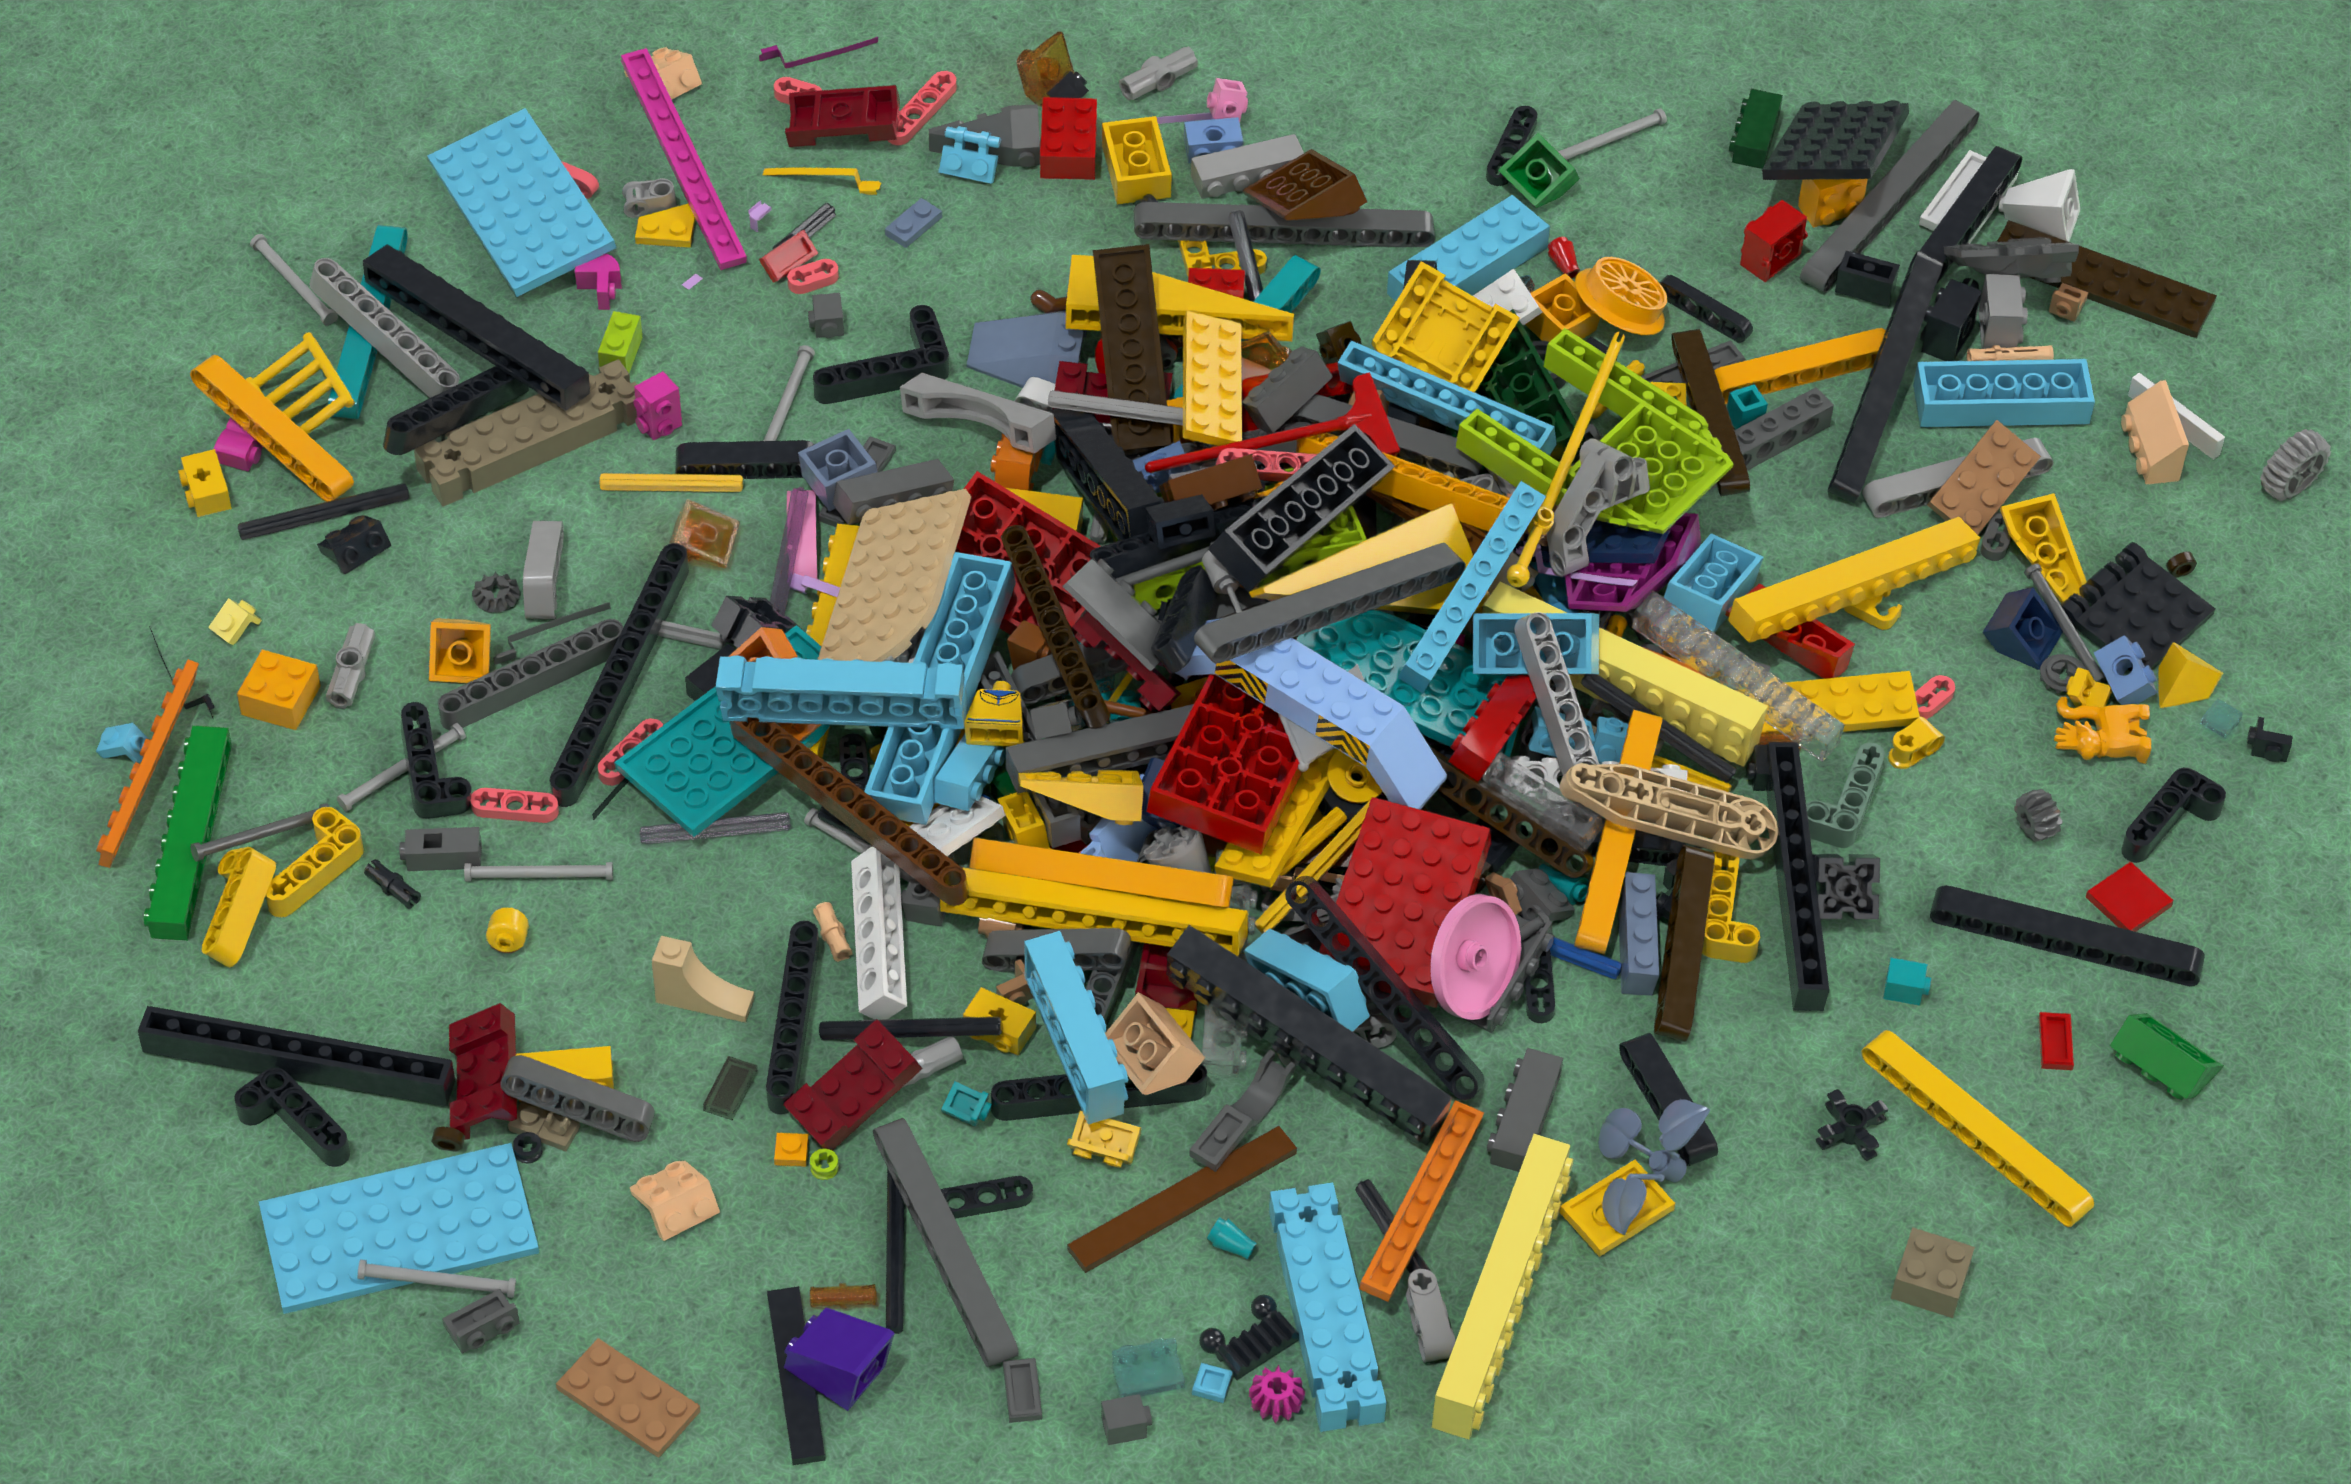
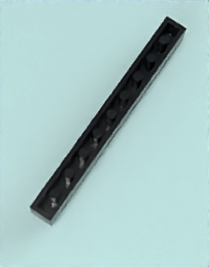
M386 244L363 260L366 283L563 410H568L590 394L589 372L585 368L576 365L563 354L548 347L543 341L537 340L522 328L507 321L502 315L496 314L485 307L483 303L474 300L461 289H457L446 282L441 276L435 275L422 264L416 263L407 257L403 252Z
M1768 742L1769 777L1766 792L1768 809L1773 813L1778 825V836L1776 843L1773 845L1792 1007L1793 1011H1824L1830 989L1798 742Z
M147 1006L138 1028L143 1053L260 1074L270 1068L277 1067L285 1070L294 1080L447 1107L455 1084L453 1062L450 1059Z

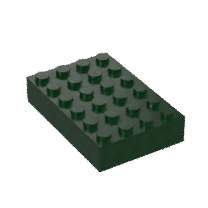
M1514 309L1510 310V312L1516 315ZM1519 320L1475 393L1554 426L1556 446L1550 456L1560 462L1577 422ZM1446 426L1450 435L1457 438L1458 431ZM1584 436L1576 455L1580 454L1581 446L1586 442ZM1484 466L1479 475L1489 474Z

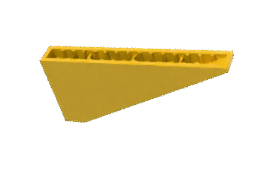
M1072 255L1065 329L1101 331L1093 256ZM1152 272L1159 334L1183 335V318L1186 311L1241 323V339L1292 342L1293 313Z
M1451 503L1252 590L1249 594L1251 598L1277 600L1440 543H1446L1465 562L1466 567L1474 555ZM1459 578L1450 583L1376 609L1437 615ZM1488 591L1474 613H1482L1483 605L1490 596Z

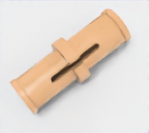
M829 902L818 904L813 913L821 928L820 935L829 945L833 959L837 962L849 959V955H852V950L844 935L845 928L838 921L832 904Z

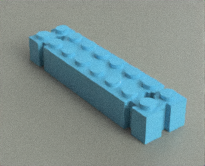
M738 655L731 657L720 656L716 681L718 700L721 701L720 709L723 721L747 722L748 717L758 718L759 722L919 728H928V724H939L940 728L964 729L968 701L966 685H964L963 665L949 662L938 664V668H928L926 663L919 661L900 663L889 660L870 662L859 659L841 661L829 658L811 660L798 657L781 659L764 656L756 658V662H747L744 657Z
M1333 1182L1308 1186V1192L1305 1194L1297 1195L1295 1188L1270 1192L1269 1202L1270 1219L1273 1232L1277 1233V1249L1296 1330L1299 1333V1343L1312 1398L1316 1397L1315 1412L1320 1432L1346 1428V1421L1357 1419L1359 1426L1385 1422L1386 1412L1384 1390L1381 1380L1377 1381L1378 1366L1341 1215H1337L1338 1201Z

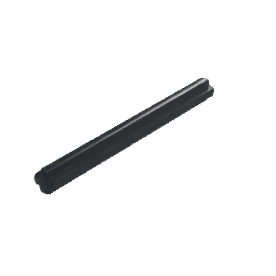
M402 483L238 524L237 528L240 538L245 540L408 500L409 491L406 484Z
M1585 674L1581 680V684L1630 718L1633 709L1659 716L1598 674ZM1662 719L1659 738L1724 782L1728 783L1736 773L1734 766L1665 719Z
M999 1016L879 1020L895 1038L1000 1035L1003 1028L1002 1019ZM875 1020L822 1021L819 1024V1035L822 1040L855 1039Z
M887 1168L886 1328L899 1334L903 1331L904 1200Z

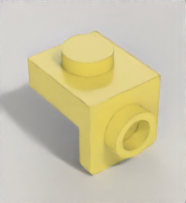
M228 598L208 628L228 643L234 645L250 622L259 625L262 620L254 614L256 609L244 600L237 603Z

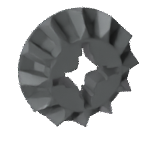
M495 571L493 576L483 575L481 581L475 582L472 596L475 604L480 609L487 612H502L516 604L520 596V590L516 579H510L508 574L499 576ZM495 586L499 588L497 598H494L492 593Z
M2065 654L2053 655L2042 663L2040 681L2046 683V689H2055L2057 695L2061 691L2067 693L2066 688L2070 677L2075 675L2077 668L2086 669V667L2073 656ZM2064 669H2067V677L2065 678V680H2061L2059 678L2061 672H2063Z

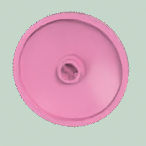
M1482 894L1466 897L1450 910L1438 930L1431 955V981L1438 1002L1445 1011L1453 1016L1475 1020L1489 1015L1491 1007H1495L1519 968L1521 956L1520 929L1514 912L1503 900Z

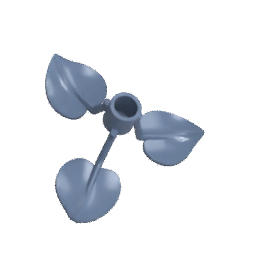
M1680 1099L1672 1102L1664 1110L1659 1120V1130L1663 1133L1659 1137V1141L1665 1150L1655 1152L1634 1140L1642 1127L1640 1117L1634 1111L1627 1108H1619L1612 1111L1606 1117L1605 1123L1602 1124L1598 1141L1601 1153L1609 1159H1617L1627 1152L1629 1145H1632L1650 1157L1649 1166L1652 1172L1655 1173L1629 1174L1626 1180L1616 1178L1607 1187L1603 1196L1602 1208L1606 1220L1617 1232L1626 1235L1630 1223L1644 1204L1647 1190L1642 1180L1663 1182L1666 1179L1675 1183L1683 1178L1687 1168L1686 1162L1679 1158L1680 1155L1675 1151L1685 1146L1709 1114V1108L1688 1100Z

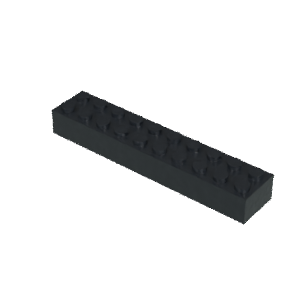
M1188 925L1168 952L1166 975L1169 976L1168 979L1172 984L1181 989L1186 987L1195 993L1194 997L1206 1006L1211 1004L1221 1010L1220 1014L1232 1023L1239 1022L1246 1027V1031L1252 1037L1258 1040L1265 1039L1272 1044V1048L1283 1057H1288L1289 1055L1298 1061V1065L1309 1074L1316 1073L1324 1078V1082L1331 1089L1340 1092V1090L1351 1096L1350 1099L1354 1104L1363 1109L1368 1107L1377 1113L1378 1119L1388 1126H1393L1394 1124L1403 1130L1404 1136L1416 1144L1421 1142L1427 1146L1445 1121L1452 1100L1450 1095L1197 929Z

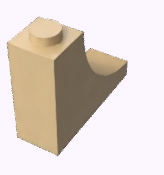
M661 936L652 958L656 1003L746 1023L755 998L754 991L730 984L708 970L697 958L691 942Z

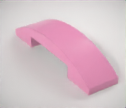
M813 490L787 491L788 578L790 574L796 573L801 576L806 575L817 579L816 493Z

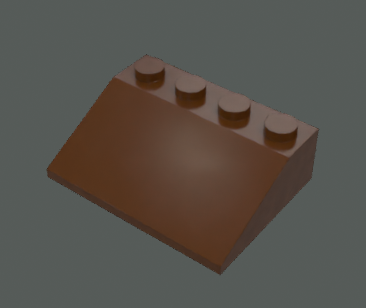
M1313 149L1243 189L1246 196L1285 220L1351 215L1356 213L1360 206L1367 203L1356 175Z

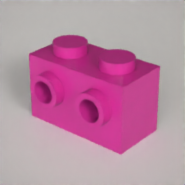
M663 371L634 386L635 399L633 402L637 411L635 422L641 433H647L654 441L661 436L671 434L674 429L682 426L679 388Z

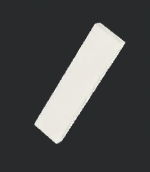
M2138 373L2132 377L2128 396L2134 399L2155 384ZM2172 397L2187 440L2213 460L2217 458L2221 453L2225 436Z

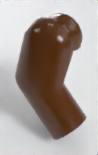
M1036 290L1030 297L1031 303L1043 313L1066 311L1067 296L1055 298L1043 290Z

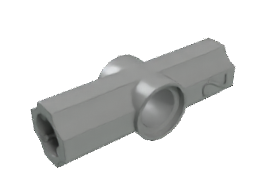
M1189 46L1183 47L1162 59L1158 56H1152L1143 63L1140 70L1120 79L1119 88L1128 101L1134 100L1155 88L1163 91L1165 88L1171 87L1177 77L1195 69L1198 66V60L1195 57L1194 51Z
M356 623L354 626H350L343 647L336 654L337 665L326 694L327 702L333 704L336 708L345 709L347 706L352 705L359 683L365 678V665L375 638V631L366 624Z

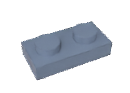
M920 198L885 228V235L907 248L942 218V210Z

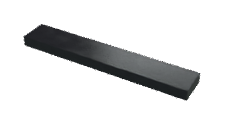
M799 1286L767 1291L792 1465L826 1461L815 1389L784 1368L787 1357L784 1351L793 1337L800 1338L804 1333L805 1321Z

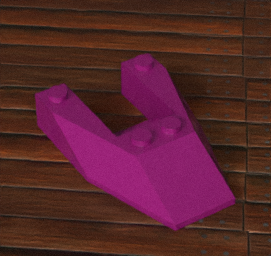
M1685 513L1670 527V533L1655 563H1589L1588 566L1575 571L1603 577L1638 580L1634 586L1570 578L1571 573L1565 575L1569 609L1627 612L1646 604L1669 583L1700 547L1701 534L1698 514Z

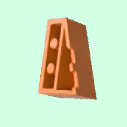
M1002 433L1001 441H998L996 455H993L990 470L995 473V482L1005 488L1032 491L1034 483L1030 482L1034 471H1038L1043 448L1036 453H1031L1012 447L1008 438Z

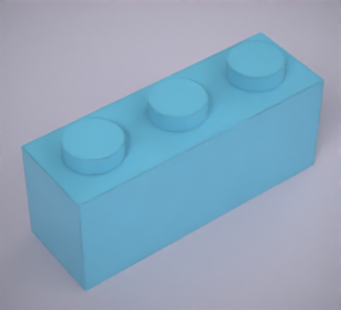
M964 734L934 778V803L969 811L973 803L980 800L985 785L991 783L997 767L1003 765L1006 758V749L1003 746L966 744V735Z

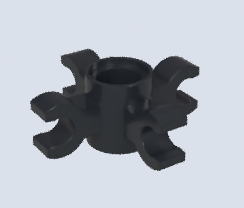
M1839 1089L1828 1093L1827 1097L1830 1101L1826 1102L1825 1106L1837 1118L1838 1122L1818 1129L1820 1137L1816 1138L1818 1145L1822 1150H1825L1841 1140L1846 1144H1856L1861 1156L1866 1161L1876 1157L1877 1153L1874 1149L1879 1147V1143L1873 1135L1868 1133L1866 1128L1886 1121L1883 1113L1888 1112L1887 1106L1882 1100H1878L1867 1109H1864L1856 1104L1848 1105Z

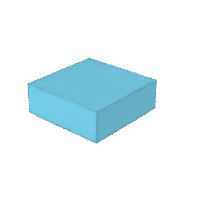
M1201 1363L1192 1389V1395L1224 1403L1233 1371Z

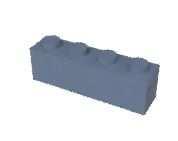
M1625 872L1618 901L1620 962L1622 963L1620 972L1621 993L1652 996L1659 978L1655 875Z

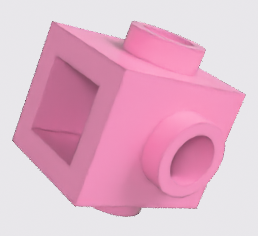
M1216 78L1213 92H1209L1207 97V108H1209L1214 119L1238 117L1240 122L1241 115L1246 112L1248 106L1247 91L1243 83Z

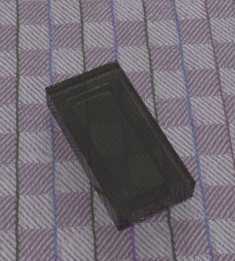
M728 1056L703 1103V1111L733 1120L758 1072L757 1065Z

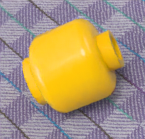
M514 908L496 910L490 917L486 931L489 945L502 953L519 951L524 946L529 929L527 917Z

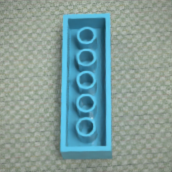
M1511 195L1408 260L1436 261L1437 270L1446 275L1444 280L1473 295L1548 247L1550 226L1515 196ZM1407 260L1388 272L1387 294L1395 301H1397L1403 291Z
M2086 359L1917 362L1913 382L1920 427L1991 426L1996 420L2004 426L2090 424L2095 403Z
M1060 931L1024 941L1025 979L1087 1123L1092 1124L1124 1114V1101L1128 1100L1125 1083L1128 1082L1125 1066L1123 1064L1119 1065L1116 1060L1117 1050L1112 1039L1108 1040L1105 1035L1106 1024L1101 1014L1097 1015L1095 1012L1096 1004L1091 990L1086 991L1084 987V973L1080 965L1075 966L1074 952L1071 943L1064 941Z

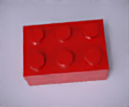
M1043 97L1040 178L1095 180L1097 99Z

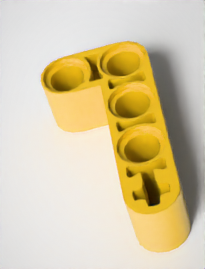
M322 807L316 810L312 820L318 843L271 880L266 893L268 910L273 916L282 918L292 914L363 855L364 849L360 829L336 809Z
M251 847L230 850L222 857L218 866V873L227 878L228 881L202 944L203 954L229 968L239 961L275 873V861Z
M1714 851L1715 861L1702 954L1715 959L1748 963L1756 958L1760 932L1751 924L1731 921L1740 858ZM1721 867H1727V871L1721 870Z

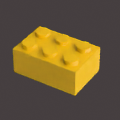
M1156 116L1102 123V148L1117 205L1136 202L1138 199H1143L1146 194H1151L1156 200L1171 198L1172 174Z

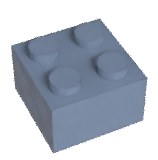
M849 429L798 452L802 477L829 511L835 509L833 499L837 481L877 472L875 461Z

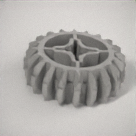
M2312 429L2296 432L2293 437H2288L2283 445L2280 444L2279 449L2273 452V456L2267 460L2268 464L2263 468V474L2260 478L2262 480L2261 485L2268 494L2279 501L2287 498L2291 499L2308 486H2311L2315 479H2318V475L2324 471V466L2328 463L2331 446L2318 432L2315 433Z

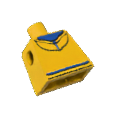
M1005 681L995 682L993 689L978 690L964 723L966 744L1013 746L1024 743L1020 692L1011 690V685Z

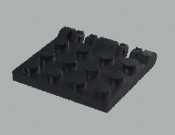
M2130 542L2122 549V552L2115 556L2116 563L2111 561L2107 563L2104 568L2097 571L2087 580V583L2079 588L2080 595L2074 593L2062 602L2061 606L2075 629L2100 648L2105 647L2124 635L2132 643L2137 642L2145 654V657L2141 659L2144 666L2149 665L2153 670L2162 662L2172 643L2175 642L2178 645L2183 643L2214 614L2216 608L2150 559L2145 549L2135 542Z

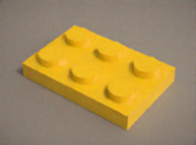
M1636 1159L1560 1206L1559 1213L1599 1257L1674 1211L1675 1202L1655 1180H1642L1647 1190L1646 1199L1641 1210L1630 1223L1626 1235L1617 1232L1608 1223L1603 1212L1602 1202L1604 1193L1610 1183L1616 1178L1626 1180L1629 1174H1648Z

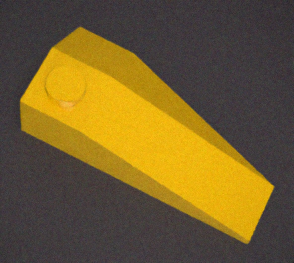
M2055 494L2001 506L2000 511L2010 537L2032 565L2039 564L2041 566V573L2058 600L2062 603L2074 593L2080 595L2079 588L2087 583Z
M1098 770L1097 776H1091L1082 771H1072L1067 777H1061V774L1056 772L1018 773L1019 784L1023 788L1103 818L1115 820V823L1119 825H1132L1133 821H1141L1144 785L1138 771Z

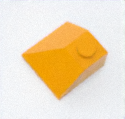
M436 618L431 621L429 681L469 683L488 674L490 669L491 624Z

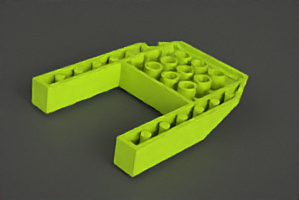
M1564 328L1547 344L1544 367L1589 395L1606 354ZM1615 361L1598 402L1623 419L1600 441L1632 458L1645 459L1650 490L1645 494L1638 495L1600 511L1596 520L1664 534L1733 467V462L1728 454L1722 451V445L1717 437L1713 438L1708 430V423L1703 416ZM1476 409L1459 424L1456 442L1457 449L1516 488L1520 481L1546 496L1560 462L1479 409ZM1580 460L1569 469L1555 505L1558 506L1580 469Z

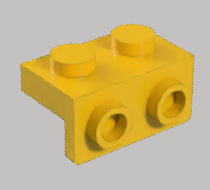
M1080 1111L1072 1139H1068L1067 1145L1074 1149L1073 1155L1085 1159H1091L1092 1155L1104 1158L1103 1163L1121 1168L1123 1163L1132 1164L1142 1129L1141 1127L1109 1118L1088 1124L1083 1112Z

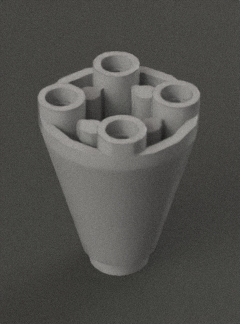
M1183 825L1172 830L1170 827H1164L1157 831L1154 835L1156 840L1143 852L1149 864L1211 873L1202 833Z

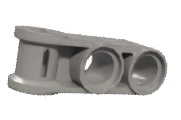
M1417 1269L1409 1275L1406 1300L1410 1310L1413 1330L1418 1338L1422 1360L1426 1363L1450 1358L1456 1340L1453 1330L1450 1328L1447 1308L1442 1300L1437 1279L1431 1271Z

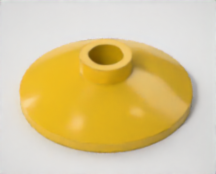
M1339 750L1332 756L1327 769V778L1330 787L1340 798L1352 803H1366L1371 797L1377 798L1383 792L1364 765ZM1358 773L1361 775L1362 780L1354 781L1351 775Z

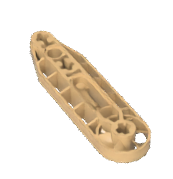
M1579 763L1572 766L1563 775L1560 782V791L1565 798L1581 803L1614 824L1742 859L1759 858L1777 840V821L1773 813L1763 803L1752 798L1628 764L1588 765ZM1765 828L1769 830V839L1759 837L1765 831ZM1758 839L1761 850H1751L1750 845Z

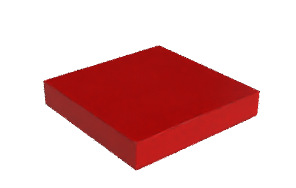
M2131 861L2092 887L2086 894V898L2117 927L2135 932L2171 908L2174 901Z

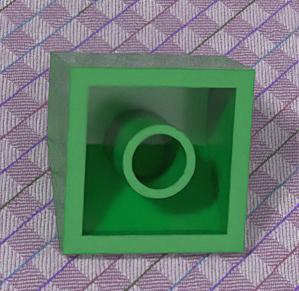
M1539 133L1531 138L1498 170L1535 208L1560 198L1580 179L1575 168Z

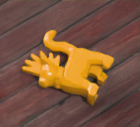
M2061 697L2056 703L2057 712L2063 718L2071 720L2092 719L2096 724L2097 731L2091 728L2088 721H2085L2084 725L2076 721L2074 726L2064 722L2063 728L2058 727L2056 729V733L2059 734L2054 737V741L2058 742L2055 747L2056 749L2076 750L2085 760H2090L2094 756L2098 758L2104 756L2113 758L2130 756L2135 757L2138 762L2146 764L2151 752V738L2146 737L2147 731L2140 728L2139 723L2140 718L2143 720L2149 719V705L2127 704L2104 707L2081 705L2071 708L2068 706L2067 697Z

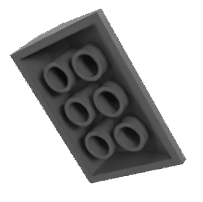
M1092 558L1063 585V588L1150 671L1153 670L1160 663L1151 650L1161 622L1154 617L1158 612L1147 601L1144 600L1140 603L1133 596L1136 591L1124 579L1119 583L1111 575L1114 570L1102 558L1098 562Z

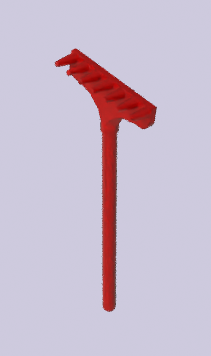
M1369 372L1354 378L1352 387L1355 393V402L1351 410L1344 416L1337 417L1334 420L1146 463L1145 470L1148 473L1159 472L1218 458L1221 451L1227 448L1254 450L1337 430L1344 431L1354 424L1370 438L1372 443L1381 452L1397 457L1400 448Z

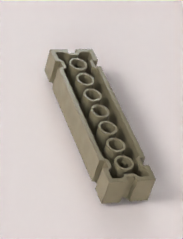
M618 359L599 367V374L595 376L589 374L590 394L566 411L542 395L536 394L446 433L445 440L437 442L434 439L414 449L418 472L427 484L431 483L433 494L442 507L462 499L463 492L468 489L476 493L617 431V425L624 422L627 427L636 423L637 411L633 401L635 399L634 386L637 384L635 381L630 383V375Z

